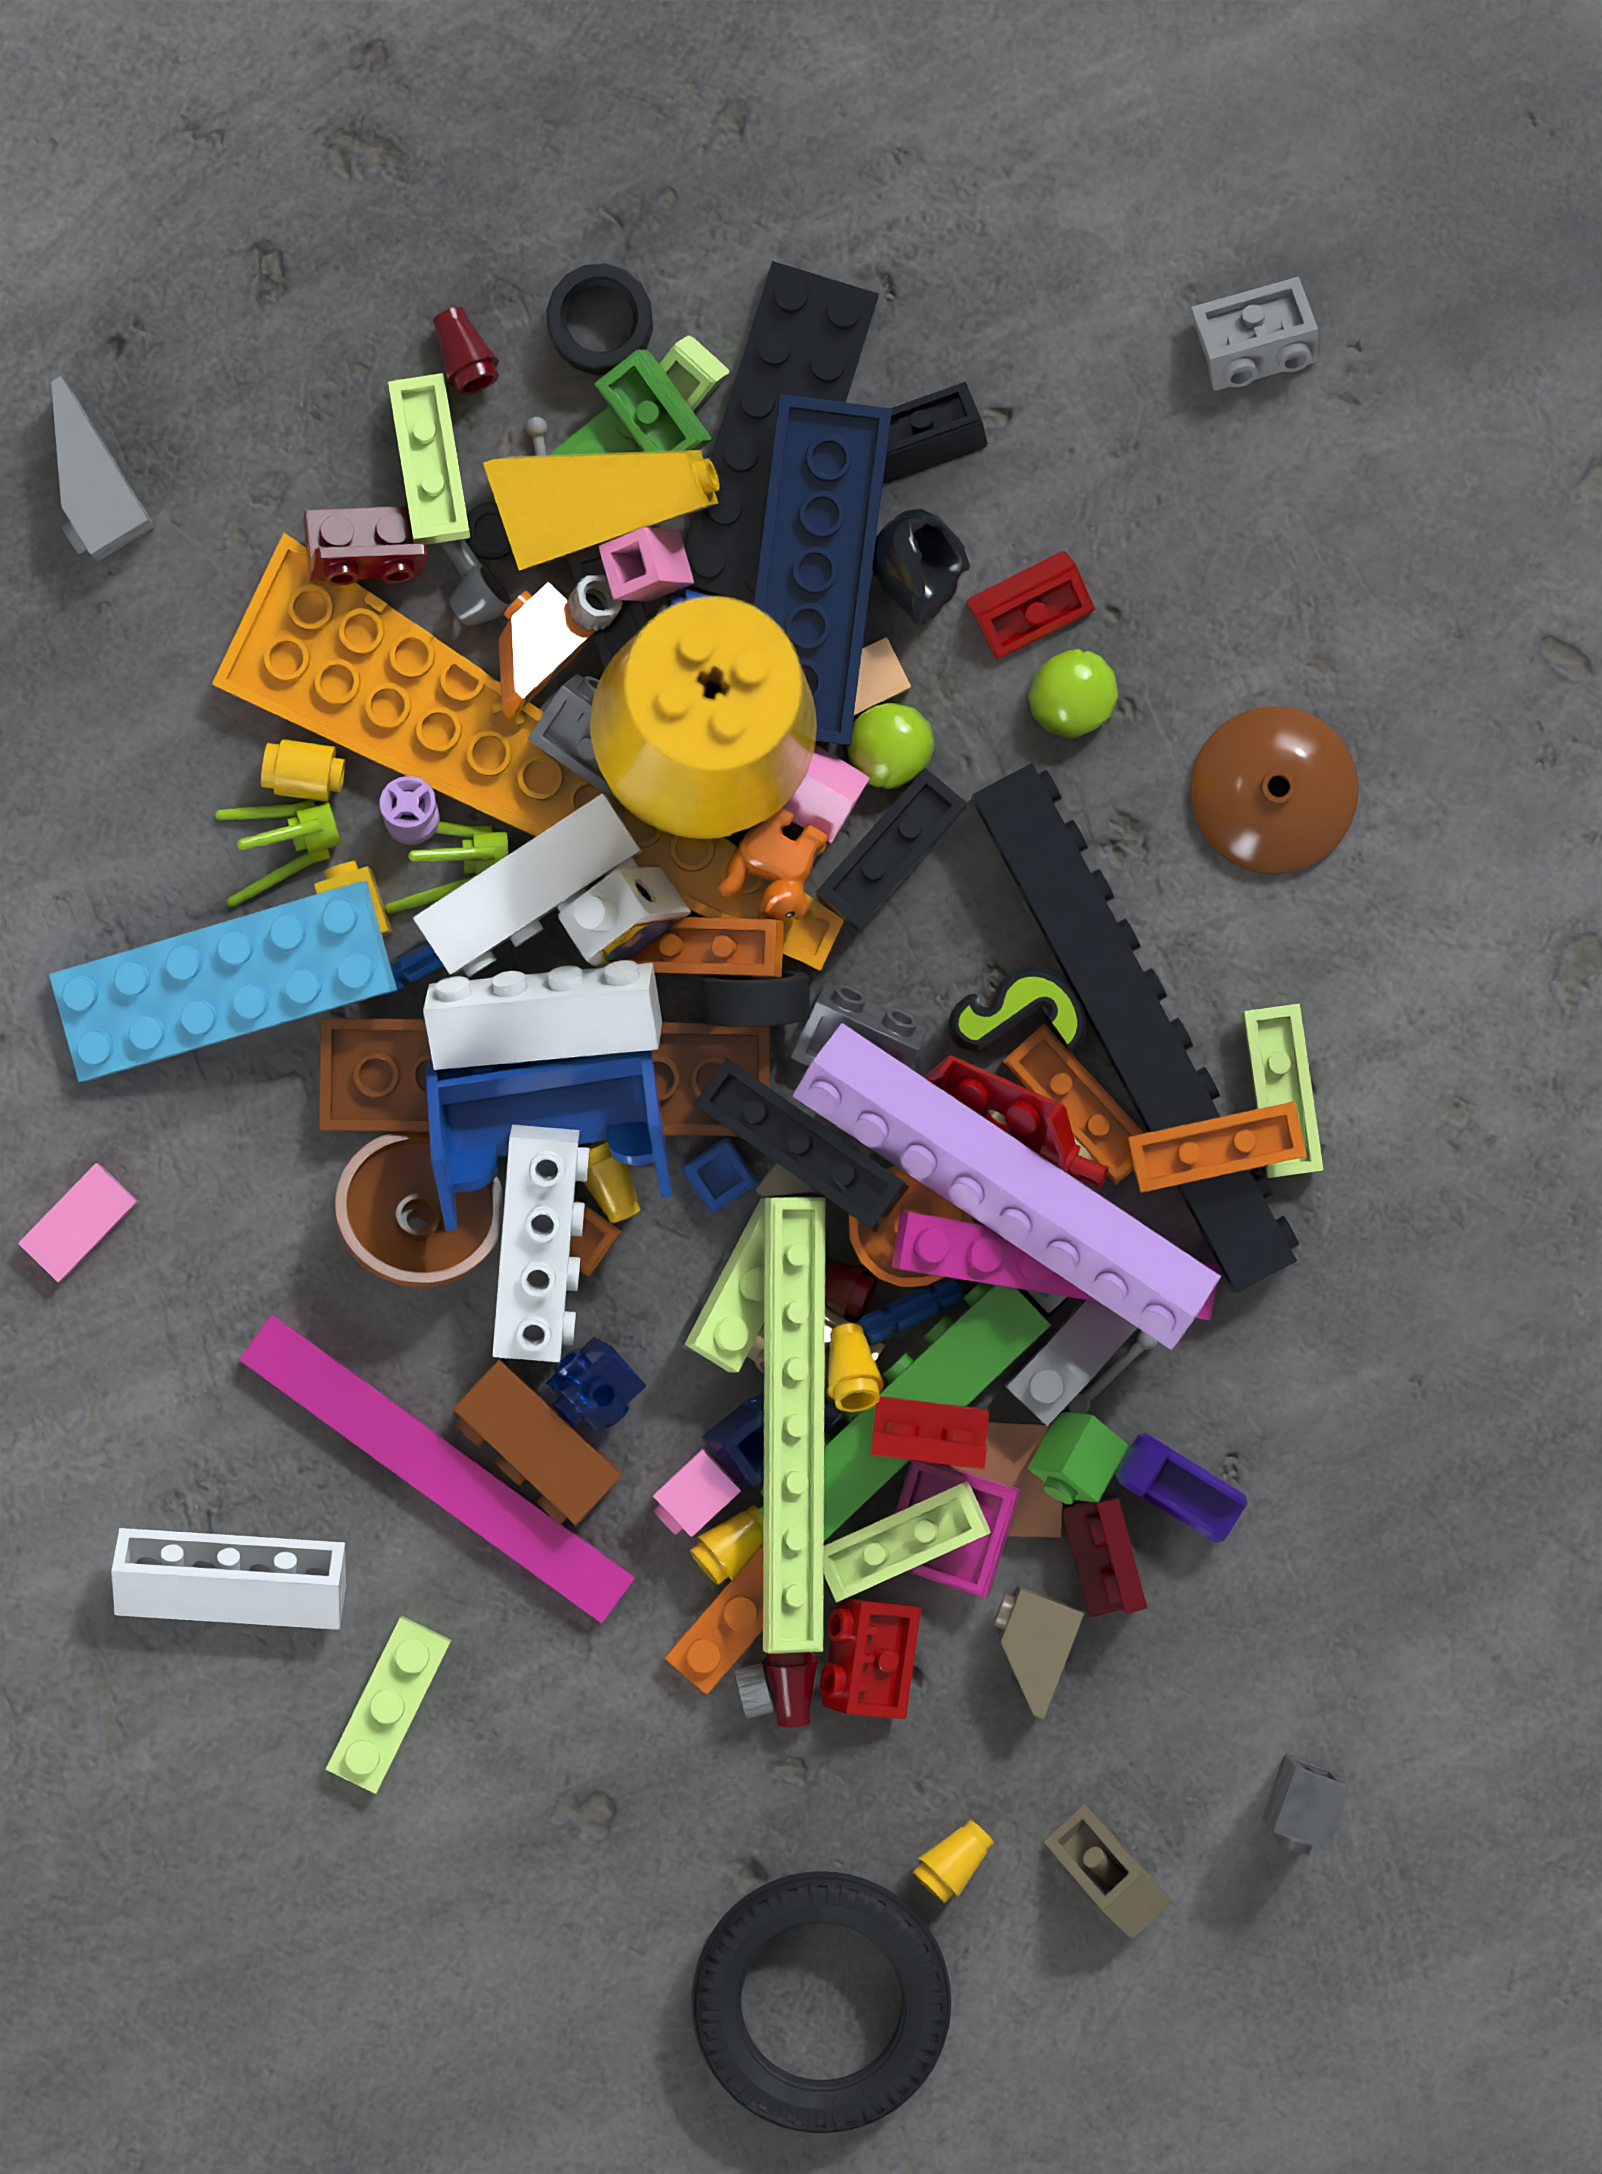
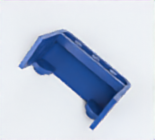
M652 1050L434 1070L432 1060L428 1063L426 1067L431 1162L446 1231L458 1229L455 1193L478 1191L491 1183L497 1176L498 1157L508 1156L512 1125L580 1130L579 1145L608 1140L612 1157L620 1163L642 1166L655 1162L661 1198L672 1196L667 1147Z

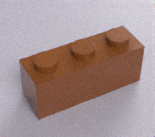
M503 1358L499 1359L453 1408L461 1416L455 1423L458 1429L478 1447L486 1440L502 1456L496 1461L500 1469L518 1485H521L527 1479L538 1489L542 1496L536 1502L559 1524H562L568 1518L576 1526L624 1474Z

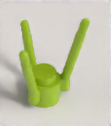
M307 800L288 805L218 810L215 814V817L220 821L293 817L287 819L289 826L238 840L237 847L245 850L293 838L296 852L308 849V852L230 896L227 899V905L232 908L255 897L312 863L330 859L328 848L341 845L329 802L315 805L314 800Z
M440 821L435 833L471 839L462 840L463 848L413 850L409 853L408 857L414 862L463 860L464 873H475L477 876L509 855L507 832H492V825L467 826ZM476 876L388 903L385 906V911L388 914H393L441 900Z

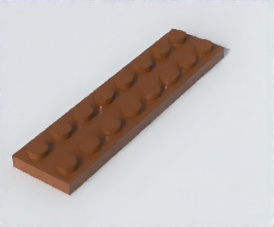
M321 1018L320 1131L430 1132L426 1067L432 1060L425 1019ZM662 1023L659 1049L652 1050L665 1135L737 1136L694 1105V1102L726 1058L767 1087H770V1026L729 1027L706 1023Z

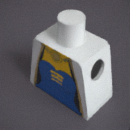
M632 867L613 871L563 909L558 917L586 961L596 968H602L616 961L631 959L688 916L691 911L662 867ZM648 892L652 902L646 900L642 895Z

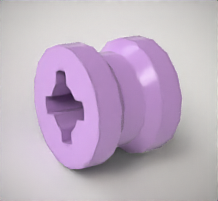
M413 776L399 777L391 781L382 791L380 798L381 813L384 818L385 827L392 838L399 843L408 845L420 844L430 839L437 831L440 822L439 810L434 791L427 782ZM403 814H404V815H413L416 819H413V818H409V819H408V818H403V819H401V817H402Z

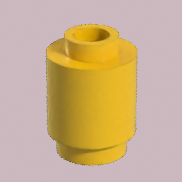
M282 739L280 744L267 743L262 763L261 787L274 789L275 795L328 802L331 791L341 793L345 774V759L336 758V747L285 739Z

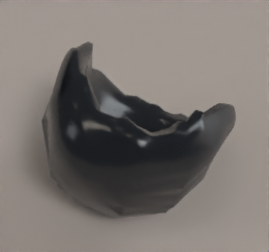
M912 509L896 516L876 536L872 570L883 590L903 609L917 626L925 624L926 619H933L940 612L941 606L952 599L957 590L958 579L963 572L969 570L970 563L965 552V546L939 516L923 509Z

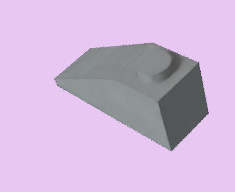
M59 376L51 381L61 507L70 520L61 525L78 554L88 550L93 558L100 561L155 526L72 389Z
M1083 1300L1007 1380L1004 1386L1048 1426L1090 1382L1137 1327L1100 1302Z

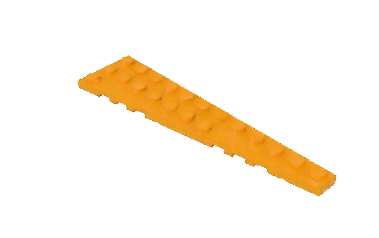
M283 532L212 682L213 686L401 775L421 778L433 790L533 837H537L603 793L527 739L544 714L542 710L528 702L512 719H509L502 712L500 681L488 675L484 670L449 648L425 629L410 621L357 583L334 586L327 584L325 581H310L306 547ZM608 797L643 851L633 858L638 867H662L690 911L705 918L758 919L762 895L767 887L772 884L770 881L746 872L743 885L737 893L726 897L722 896L718 891V884L727 876L728 863L734 850L737 848L736 845L724 837L711 839L687 838L661 831L640 820L621 803L618 804ZM804 892L809 903V909L801 920L792 919L784 922L783 954L821 972L844 920Z

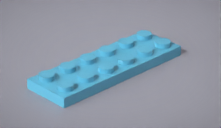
M367 881L346 885L49 974L79 1082L90 1081L397 990Z

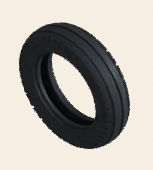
M813 1871L785 1876L764 1884L743 1897L722 1917L708 1937L696 1966L692 1987V2018L696 2038L709 2069L720 2085L741 2106L763 2120L786 2129L807 2133H836L860 2128L878 2121L903 2105L916 2093L934 2069L947 2038L951 2017V1988L947 1967L939 1945L925 1922L906 1902L888 1889L867 1879L839 1872ZM833 1924L852 1929L864 1935L875 1943L887 1956L897 1974L901 1987L902 2005L900 2018L894 2035L886 2048L866 2067L836 2079L815 2080L802 2078L774 2065L759 2051L752 2041L742 2015V1987L754 1959L773 1939L791 1929L804 1925Z

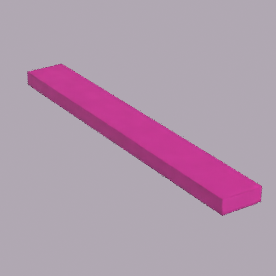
M271 1314L239 1358V1361L601 1624L635 1579V1576L564 1524H559L546 1511L276 1315Z

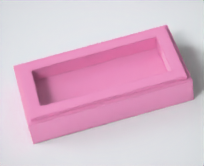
M95 1163L18 1244L57 1282H62L139 1201L99 1163Z

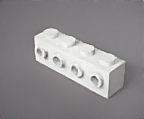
M602 793L413 917V919L449 974L456 975L463 970L466 976L470 978L495 962L497 959L491 951L509 939L515 947L521 945L544 929L539 922L541 918L557 908L561 912L586 893L587 888L602 878L607 877L613 871L620 868L638 867L633 858L643 851L608 797Z
M629 960L616 961L606 967L591 969L561 966L549 973L525 975L519 971H507L493 978L468 980L462 976L448 977L440 980L438 983L429 984L423 1008L434 1070L659 1049L662 1017L653 963L637 964Z
M512 1125L509 1139L492 1357L560 1362L562 1345L573 1346L576 1312L565 1311L567 1291H578L580 1258L570 1257L571 1236L582 1237L585 1203L574 1202L576 1181L587 1182L589 1148L578 1147L580 1130Z
M119 1528L111 1571L115 1615L340 1630L346 1590L344 1542Z

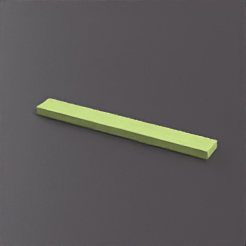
M765 1197L763 1651L767 1653L823 1652L825 1198Z

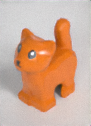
M783 808L766 821L754 825L742 837L729 860L726 878L718 884V891L722 896L726 897L737 893L743 885L746 872L768 880L772 884L767 887L762 895L758 919H775L786 922L792 919L801 920L809 909V903L806 900L803 887L811 874L816 856L822 854L828 845L826 843L828 836L808 824L795 841L787 838L782 834V830L792 822L795 816Z

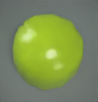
M1075 649L1058 654L1041 665L1033 676L1027 696L1032 716L1048 733L1070 739L1078 738L1096 730L1110 718L1118 700L1119 692L1115 673L1101 656L1089 650L1081 651L1080 649Z
M884 703L866 710L853 722L851 742L849 746L845 745L849 764L870 777L867 784L878 788L892 789L911 782L925 768L928 769L936 742L930 722L914 707L896 703Z

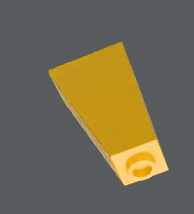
M701 450L512 456L492 459L483 463L519 570L536 567L614 540L642 527H652L719 504L715 494L719 490L718 475L710 459L703 458Z

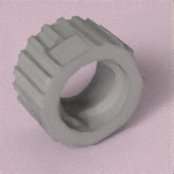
M586 575L585 578H582L570 594L567 604H569L567 609L571 613L570 616L581 627H585L587 630L594 629V631H598V629H605L606 626L608 627L621 610L623 602L622 600H613L606 576ZM591 594L596 596L603 603L605 610L594 609L587 602L585 595Z
M762 1663L735 1669L746 1718L772 1713L774 1711Z

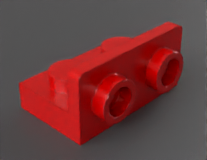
M880 1396V1401L876 1403L870 1454L985 1469L988 1448L986 1436L989 1412L981 1408Z
M851 1596L835 1603V1609L831 1612L828 1620V1635L830 1638L828 1661L820 1677V1690L823 1695L822 1705L824 1707L845 1714L906 1719L921 1607L909 1604L861 1600Z

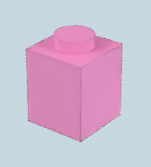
M642 527L598 546L613 600L650 602L694 584L680 530Z
M815 745L809 769L801 785L783 809L795 816L792 820L794 823L803 828L809 824L828 836L827 842L831 844L849 817L870 777Z
M703 1447L653 1494V1497L660 1503L653 1511L675 1535L684 1529L692 1537L741 1491V1487Z

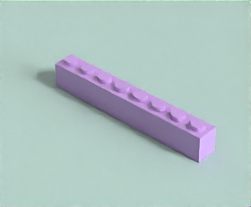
M843 1023L840 1024L812 1061L792 1095L813 1111L1170 1350L1174 1348L1195 1319L1221 1277Z

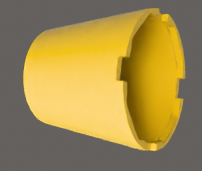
M702 597L678 603L660 613L630 639L605 668L593 697L590 715V737L593 754L613 795L627 810L648 825L661 831L687 838L711 839L731 836L732 833L750 828L775 815L793 797L809 769L816 743L817 721L813 696L789 639L781 628L763 612L746 603L722 597ZM708 681L721 685V694L717 693L714 701L702 697L704 690L702 685L707 686Z

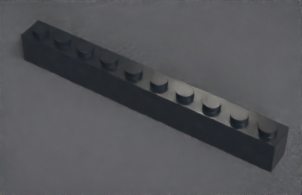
M1033 763L972 794L971 800L1068 983L1076 990L1083 1002L1087 1019L1148 1133L1221 1117L1212 1101L1220 1097L1219 1091L1205 1067L1197 1071L1194 1068L1186 1052L1194 1047L1192 1040L1178 1017L1169 1021L1159 1002L1167 998L1164 987L1153 968L1143 972L1133 953L1141 948L1140 943L1127 919L1124 918L1117 922L1107 902L1115 898L1101 870L1097 869L1090 872L1081 852L1088 849L1087 843L1075 821L1072 819L1064 823L1054 803L1062 800V797L1049 772L1045 770L1038 774ZM1258 1167L1176 1185L1233 1292L1238 1293L1297 1261L1291 1249L1299 1246V1242L1284 1216L1275 1220L1265 1201L1273 1196Z

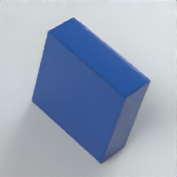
M728 1137L681 1167L711 1214H714L758 1184V1181Z

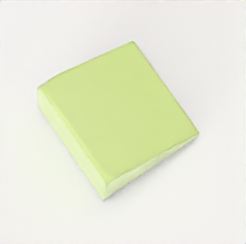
M686 336L675 343L659 364L693 412L698 409L729 373L727 367L692 336Z

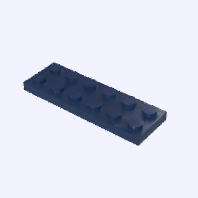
M780 394L753 607L766 614L781 628L796 653L813 696L817 721L816 742L849 746L892 408Z

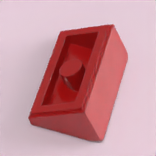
M1061 551L985 589L966 601L996 660L1096 610L1075 562L1066 551Z

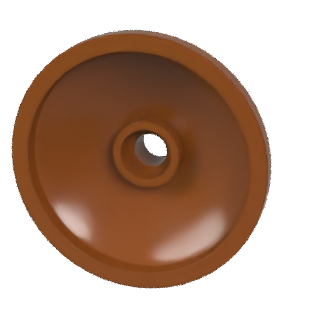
M1268 706L1251 709L1236 715L1222 724L1209 737L1200 750L1194 764L1190 782V797L1193 814L1200 831L1208 843L1221 856L1231 863L1253 872L1283 874L1309 867L1336 848L1353 821L1357 808L1359 787L1357 772L1351 754L1332 728L1317 717L1304 711L1282 706ZM1281 777L1287 782L1288 791L1285 796L1275 797L1270 794L1268 782L1271 778Z
M394 1131L366 1144L346 1165L337 1185L335 1220L338 1232L347 1250L368 1271L398 1285L422 1288L435 1287L465 1277L487 1259L494 1249L502 1230L504 1196L497 1176L491 1183L478 1191L455 1193L458 1229L446 1231L431 1162L430 1132ZM412 1218H419L427 1226L422 1229H414L407 1222Z

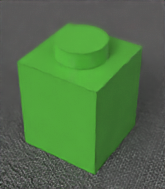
M1060 1412L1053 1420L1027 1469L1044 1482L1042 1489L1049 1496L1062 1503L1072 1504L1074 1500L1098 1503L1129 1445L1093 1415Z

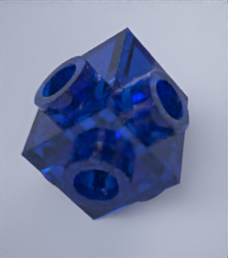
M593 1337L581 1349H574L564 1355L554 1368L555 1374L546 1382L558 1397L552 1403L557 1412L574 1428L582 1423L596 1432L618 1423L627 1414L630 1408L629 1403L646 1387V1384L611 1345L596 1337Z

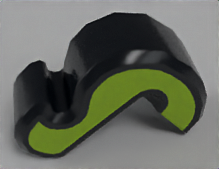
M1030 966L1014 970L998 984L989 1007L980 1005L977 994H969L964 997L950 1012L948 1029L949 1035L956 1045L968 1051L978 1052L1039 1009L1064 1046L1073 1054L1085 1040L1087 1015L1084 1004L1076 990L1056 971L1038 966Z

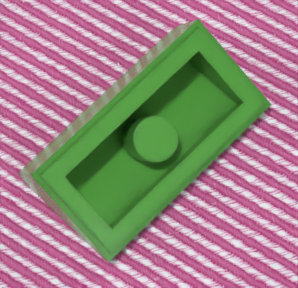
M636 350L594 383L643 452L699 450L712 441L710 434L648 350Z

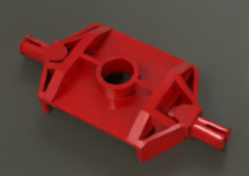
M951 1055L924 1076L925 1079L1073 1178L1092 1185L1098 1190L1104 1184L1109 1167L1079 1155L1081 1146L1075 1143L1067 1109L1063 1104ZM989 1110L1002 1114L1007 1125L997 1122L990 1115Z

